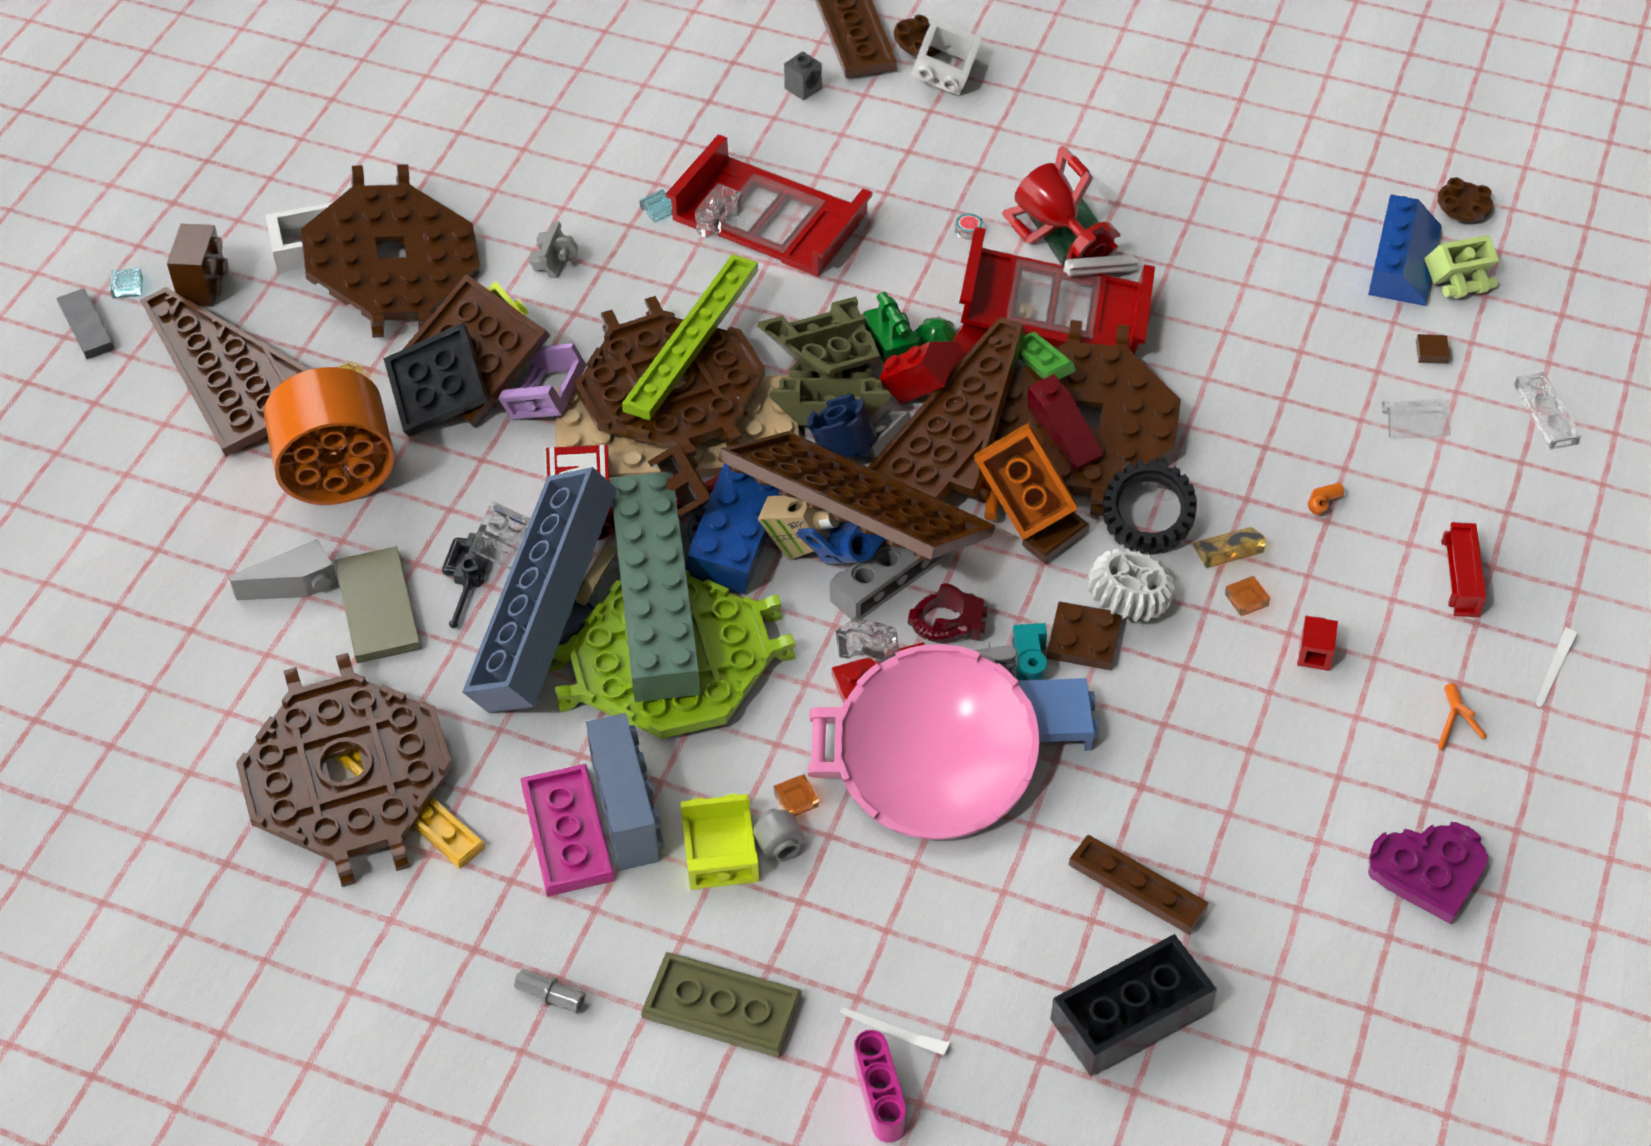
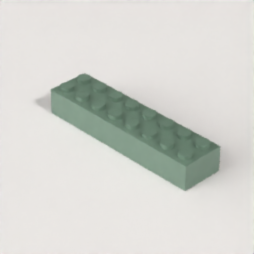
M673 471L610 478V483L617 488L612 503L635 702L701 695L675 490H669L666 487V481L673 476Z

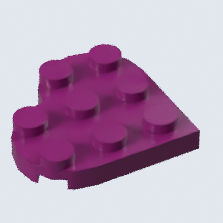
M1457 822L1434 827V824L1430 825L1422 834L1410 829H1404L1403 833L1393 832L1388 835L1387 832H1384L1374 841L1370 851L1368 875L1390 892L1452 924L1481 878L1488 860V853L1486 854V850L1480 842L1481 836L1469 826Z

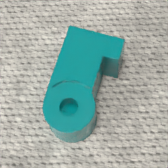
M1046 623L1013 625L1012 647L1016 649L1015 668L1018 681L1045 680L1047 659L1041 653V650L1046 648Z

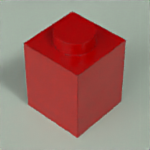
M1305 615L1300 637L1297 666L1330 671L1335 652L1338 621Z

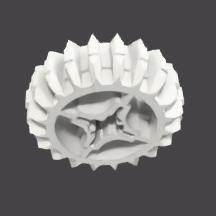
M1114 548L1112 552L1105 551L1102 556H1098L1094 561L1088 575V591L1093 594L1094 601L1100 602V608H1108L1111 610V615L1117 613L1123 619L1130 617L1135 622L1139 618L1148 622L1151 617L1158 619L1160 614L1165 613L1174 596L1175 586L1173 585L1174 578L1169 575L1170 570L1161 567V561H1154L1151 559V555H1142L1140 551L1137 553L1131 552L1128 548L1123 552L1117 548Z

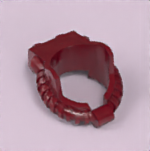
M943 583L940 585L938 592H935L934 595L926 596L915 608L909 610L907 623L912 626L918 636L936 643H951L955 641V638L964 639L965 635L972 634L971 640H980V635L985 634L986 622H982V620L987 618L988 606H984L983 598L977 597L973 593H964L952 584ZM933 608H946L960 614L955 619L937 618L933 627L927 625L921 618L928 610Z

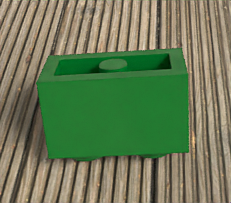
M885 291L877 295L878 308L863 312L865 317L864 325L866 330L871 332L882 366L889 357L901 355L914 346H921L920 336L916 331H912L906 313H901L895 299L889 297Z

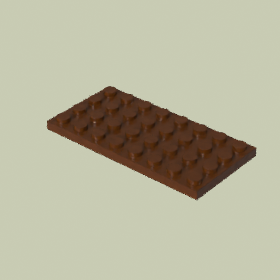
M790 431L721 448L718 461L729 465L731 471L755 477L754 480L759 484L772 485L780 489V493L787 497L800 498L806 501L808 507L830 512L833 514L834 519L841 522H851L860 526L859 529L862 532L870 535H879L887 539L886 542L894 547H905L913 551L914 556L922 560L929 561L990 538L995 529V525Z

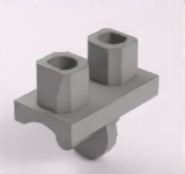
M560 221L552 222L549 231L538 234L536 240L540 251L531 252L528 258L534 271L545 270L549 278L557 277L563 261L574 258L578 252V245L573 241L574 238L570 235L565 236L562 233Z

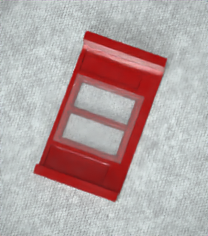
M719 134L666 193V198L671 199L672 218L674 221L707 234L712 233L779 259L781 263L817 277L857 229L859 223L867 214V202L872 197L871 191L862 188L853 201L848 202L729 157L728 138ZM741 197V209H742V210H741L740 213H738V212H737V202H738L739 198ZM725 207L724 213L720 216L719 211ZM720 216L719 225L713 227V223L717 221V219H719Z
M974 227L959 300L960 304H964L960 323L989 329L999 317L1023 324L1025 336L1036 332L1055 347H1059L1068 341L1070 320L1082 321L1081 343L1111 346L1116 344L1118 324L1130 325L1128 348L1135 354L1138 343L1145 344L1156 266L1144 264L1139 282L1103 274L1068 276L1063 271L1065 267L1063 265L982 248L986 229Z

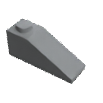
M318 539L228 576L236 600L309 597L337 585L333 565Z

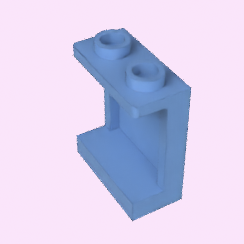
M1087 678L1018 681L1027 698L1030 699L1035 711L1039 729V742L1083 741L1084 750H1092L1093 738L1099 737V724L1097 718H1092L1091 711H1095L1094 691H1088Z

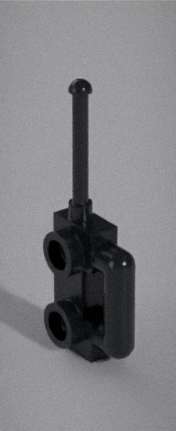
M469 533L468 538L456 537L452 540L442 566V573L445 576L454 577L455 584H461L464 588L453 618L449 621L451 628L458 627V620L469 590L473 586L479 587L480 583L484 581L483 575L488 570L487 564L495 546L494 536L485 535L484 533ZM466 551L467 557L459 563L458 560L461 552Z

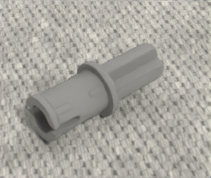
M522 969L515 978V989L542 999V1003L545 1005L552 1003L575 1014H578L584 1005L586 993L558 983V978L556 977L548 979Z

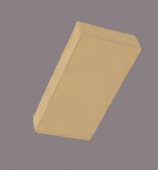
M609 544L603 547L577 593L575 602L583 606L587 605L605 575L617 548Z

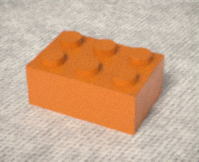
M1029 422L974 454L975 462L1022 540L1027 539L1078 509L1075 499Z

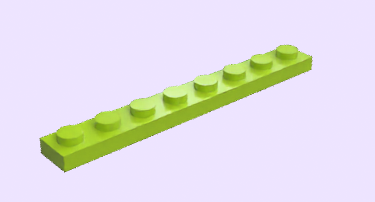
M734 254L729 257L622 403L623 412L649 421L652 419L758 272L757 261Z

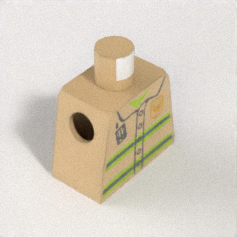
M785 495L768 496L758 517V521L788 560L814 552L797 536L796 532L798 529L813 528L828 541L832 529L838 527L840 521L833 518L832 513L810 508L806 505V501Z

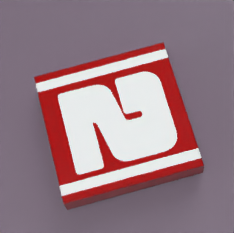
M608 444L546 448L547 477L593 467L610 482Z

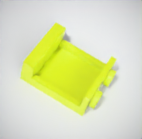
M728 794L724 797L693 798L689 801H682L680 805L690 890L759 882L757 852L755 851L749 795Z

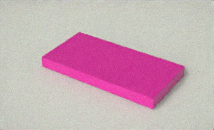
M587 764L520 778L547 897L615 881Z

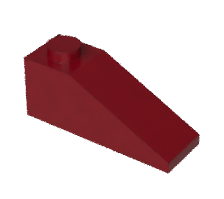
M1055 374L1028 386L1029 412L1077 471L1103 458L1104 454L1074 399Z

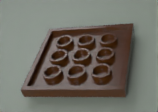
M466 274L403 349L461 323L468 327L489 401L458 416L475 427L497 401L502 390L507 389L551 335L544 328Z

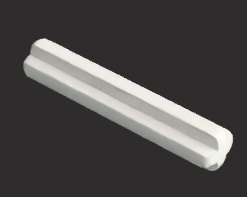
M1133 255L1068 259L1065 261L1063 271L1068 276L1133 272L1137 269L1138 259L1134 258Z

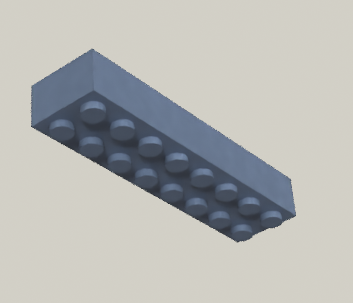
M593 467L548 476L462 691L463 694L488 713L535 707L540 697V691L551 668L552 659L561 641L563 630L572 612L574 601L582 586L583 577L592 559L594 548L602 533L603 524L617 490Z

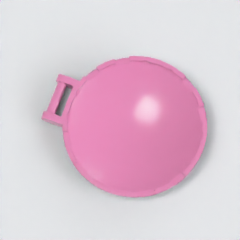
M931 644L895 653L896 656L887 659L879 665L876 663L857 681V685L850 693L848 699H845L842 707H816L810 709L809 720L813 722L812 759L811 763L808 764V776L813 778H842L847 790L863 811L883 826L909 837L929 840L953 839L976 833L990 826L1008 813L1020 800L1036 768L1039 754V729L1030 699L1027 698L1017 679L999 663L996 664L981 656L979 652L965 647ZM826 724H835L834 762H825Z

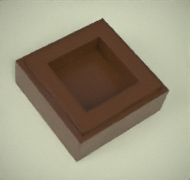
M1417 334L1418 362H1449L1450 352L1447 335Z

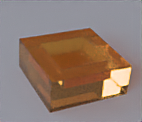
M1254 575L1230 584L1225 589L1226 597L1241 617L1269 606L1270 597Z
M805 774L773 786L774 795L781 808L792 812L794 817L819 807V799Z

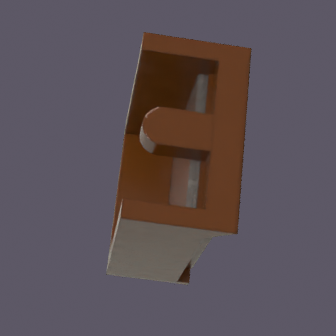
M679 443L648 461L650 467L659 468L661 472L673 471V476L666 481V487L669 490H675L676 498L682 506L677 511L679 516H689L708 504L711 494L683 447H680Z

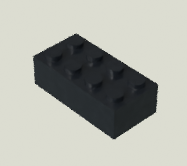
M1173 934L1054 997L1050 1020L1089 1075L1093 1076L1212 1011L1217 988L1178 937Z

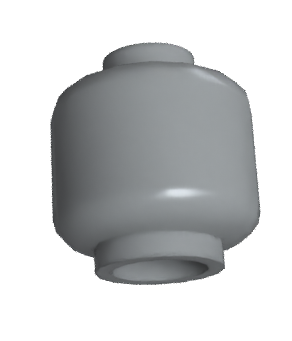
M769 809L761 814L753 830L754 836L765 857L772 860L776 859L777 861H787L795 857L799 853L804 840L800 826L793 813L788 810Z

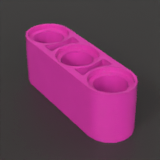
M865 1030L859 1033L854 1041V1066L875 1137L880 1141L893 1143L898 1141L905 1133L906 1105L885 1036L876 1030ZM872 1050L877 1052L878 1054L874 1056H867L863 1053ZM875 1083H884L887 1085V1087L883 1089L874 1088L872 1085ZM884 1116H893L897 1118V1120L894 1122H885L881 1118Z

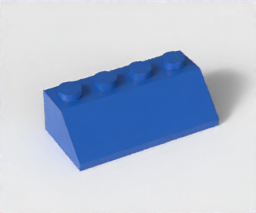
M1390 194L1368 295L1426 306L1431 276L1424 258L1438 247L1442 225L1419 199Z

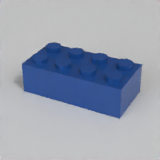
M724 463L688 550L685 570L690 571V576L703 582L708 579L728 588V590L745 595L768 537V533L758 521V517L768 496H780L783 494L780 493V489L772 485L768 486L757 483L753 476L731 471L729 465Z

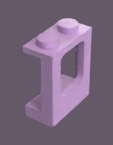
M574 343L542 346L529 361L530 367L519 388L502 390L498 399L512 420L562 415L575 389V382L579 375H582L587 365ZM570 370L558 393L552 385L539 386L545 374Z

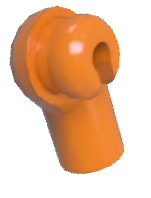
M1337 482L1313 489L1307 503L1309 510L1316 515L1324 514L1329 507L1330 500L1344 496L1343 485Z

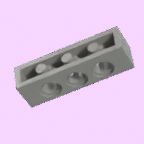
M885 539L869 560L857 562L844 572H838L830 581V602L853 622L857 623L945 560L949 553L929 561L922 560L914 556L913 551L905 547H894L886 542L887 539Z

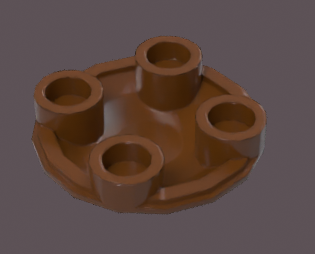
M918 14L915 15L914 19L910 18L898 22L893 34L899 47L917 57L930 26L928 18ZM929 46L926 55L933 57L941 52V50Z
M1452 177L1448 180L1447 185L1443 186L1439 191L1438 204L1442 211L1456 220L1477 222L1487 218L1493 210L1492 191L1486 185L1477 186L1470 182H1464L1458 177Z

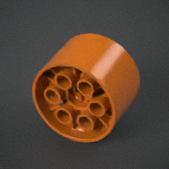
M321 367L306 370L283 381L267 399L264 408V419L275 477L279 486L288 495L310 504L336 505L351 502L370 494L381 486L390 475L395 456L382 398L377 386L363 374L339 367Z

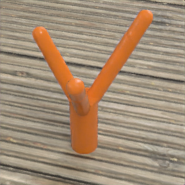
M1455 683L1447 684L1444 687V691L1451 710L1438 743V749H1444L1456 715H1461L1479 737L1485 739L1486 733L1473 719L1475 712L1464 705L1457 685Z

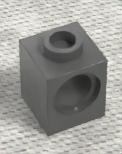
M803 51L785 62V89L803 101L822 89V63Z

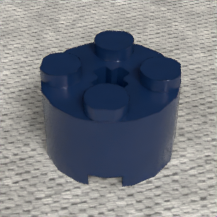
M853 394L838 396L826 401L827 408L818 414L814 410L808 417L807 425L816 444L845 457L852 455L861 457L871 451L870 444L877 435V428L863 398L856 400Z

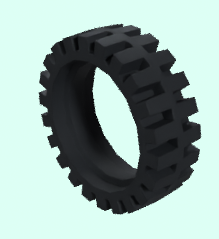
M1149 459V464H1144L1143 460L1136 461V466H1132L1130 463L1124 467V471L1118 470L1114 475V479H1110L1103 499V518L1105 524H1107L1109 534L1114 535V540L1118 544L1123 542L1124 548H1128L1130 551L1132 547L1136 548V553L1140 551L1141 554L1144 553V550H1148L1149 555L1157 554V550H1161L1164 553L1169 551L1170 546L1176 548L1180 545L1181 540H1185L1190 530H1192L1197 511L1195 489L1193 484H1189V478L1186 474L1181 476L1180 469L1176 466L1170 469L1169 463L1162 461L1161 465H1157L1156 460ZM1142 482L1160 483L1170 488L1177 495L1181 505L1180 515L1175 524L1167 530L1156 533L1140 532L1130 527L1121 517L1119 500L1124 491L1130 486Z

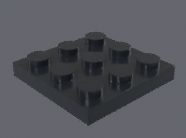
M464 323L383 358L402 429L408 437L489 401L470 333Z

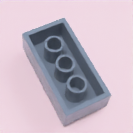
M626 713L586 721L591 762L618 870L621 871L659 862L658 848L664 847L660 830L662 828L658 808H654V795L650 779L647 780L645 772H647L644 755L638 748L639 738L636 726H629Z

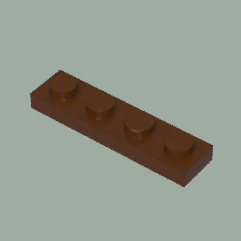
M1089 834L1069 859L1070 867L1188 935L1192 933L1208 910L1209 902Z

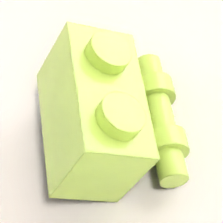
M1490 235L1442 243L1424 258L1433 284L1451 282V285H1446L1442 288V293L1445 297L1453 296L1454 298H1460L1471 292L1481 294L1497 287V279L1495 277H1487L1486 271L1499 261ZM1465 278H1473L1472 281H1465Z

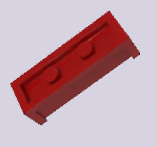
M1451 522L1450 530L1444 531L1441 539V544L1447 548L1452 591L1448 606L1454 608V616L1480 617L1486 593L1477 523Z

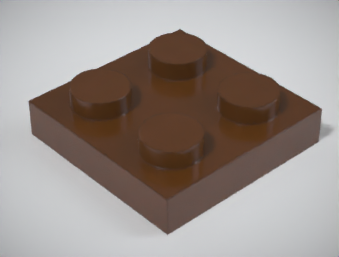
M1058 601L1046 659L1111 670L1122 616L1117 613L1111 615V610Z

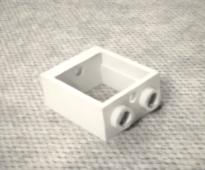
M933 17L910 76L959 96L968 78L982 38ZM929 46L965 60L963 69L960 70L927 56Z
M332 202L265 215L278 273L305 268L302 242L284 245L282 236L301 232L302 227L320 214Z

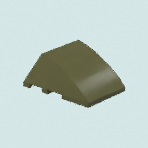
M856 296L833 302L830 312L793 322H788L784 316L760 321L757 325L759 329L774 340L793 359L820 374L836 373L879 361L880 358L871 332L867 331L864 325L865 317L863 314H860L857 307L858 300Z
M796 362L790 368V375L787 378H781L779 387L777 389L773 388L769 392V398L796 423L808 426L807 419L814 410L818 414L827 408L826 401L853 394L856 400L863 398L870 415L873 416L891 400V393L888 390L882 389L881 380L873 377V370L868 364L832 374H820Z

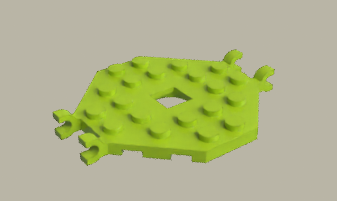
M686 570L701 695L635 702L621 579L616 580L609 589L610 594L602 604L598 603L586 618L585 626L578 635L574 634L568 643L557 646L549 672L559 670L567 662L571 661L577 682L575 685L555 687L560 713L573 709L579 702L590 705L611 716L626 713L630 725H635L637 728L660 739L726 724L773 658L777 657L782 661L795 659L793 650L795 642L792 633L769 640L762 619L764 618L767 621L782 620L779 609L781 608L779 595H771L758 601L746 596L742 599L729 593L728 588L708 579L703 582L690 576V571Z

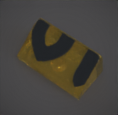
M1248 527L1193 542V546L1204 566L1209 568L1263 553L1266 538L1254 528Z

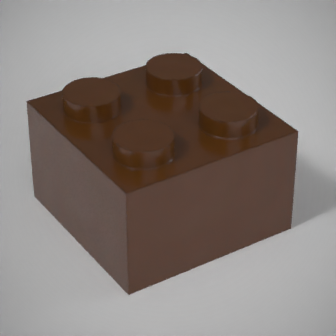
M181 223L167 261L175 292L198 306L213 307L216 296L221 294L223 275L228 273V260L223 257V243L221 237L217 235L215 225Z

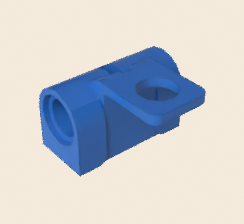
M840 522L838 527L832 529L828 541L813 528H802L796 532L797 536L818 554L822 562L830 565L867 561L874 555L885 539L879 535L866 534L859 529L860 526L851 522Z

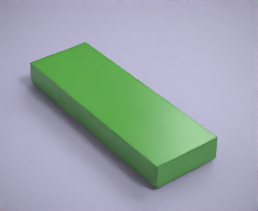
M1036 332L1024 336L1018 359L1044 379L1055 374L1058 379H1061L1076 371L1074 363Z

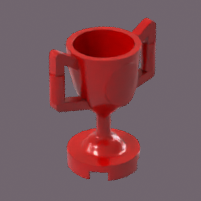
M1060 146L1058 149L1055 163H1047L1037 167L1022 180L1014 197L1015 203L1018 206L1005 209L1002 212V215L1023 241L1032 245L1057 228H1069L1077 238L1068 251L1067 260L1112 256L1118 248V245L1114 242L1115 237H1121V234L1110 222H1099L1085 230L1077 221L1078 205L1088 189L1093 176L1077 156H1074L1063 146ZM1066 161L1081 178L1074 191L1064 175ZM1027 213L1044 224V226L1032 233L1016 216Z

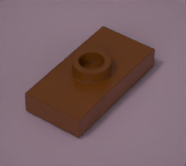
M1072 512L1023 540L1022 546L1045 564L1087 533L1089 523L1075 512Z

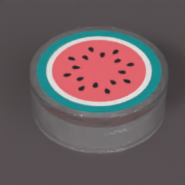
M973 213L962 214L955 221V232L963 239H972L974 227L983 228L982 218Z

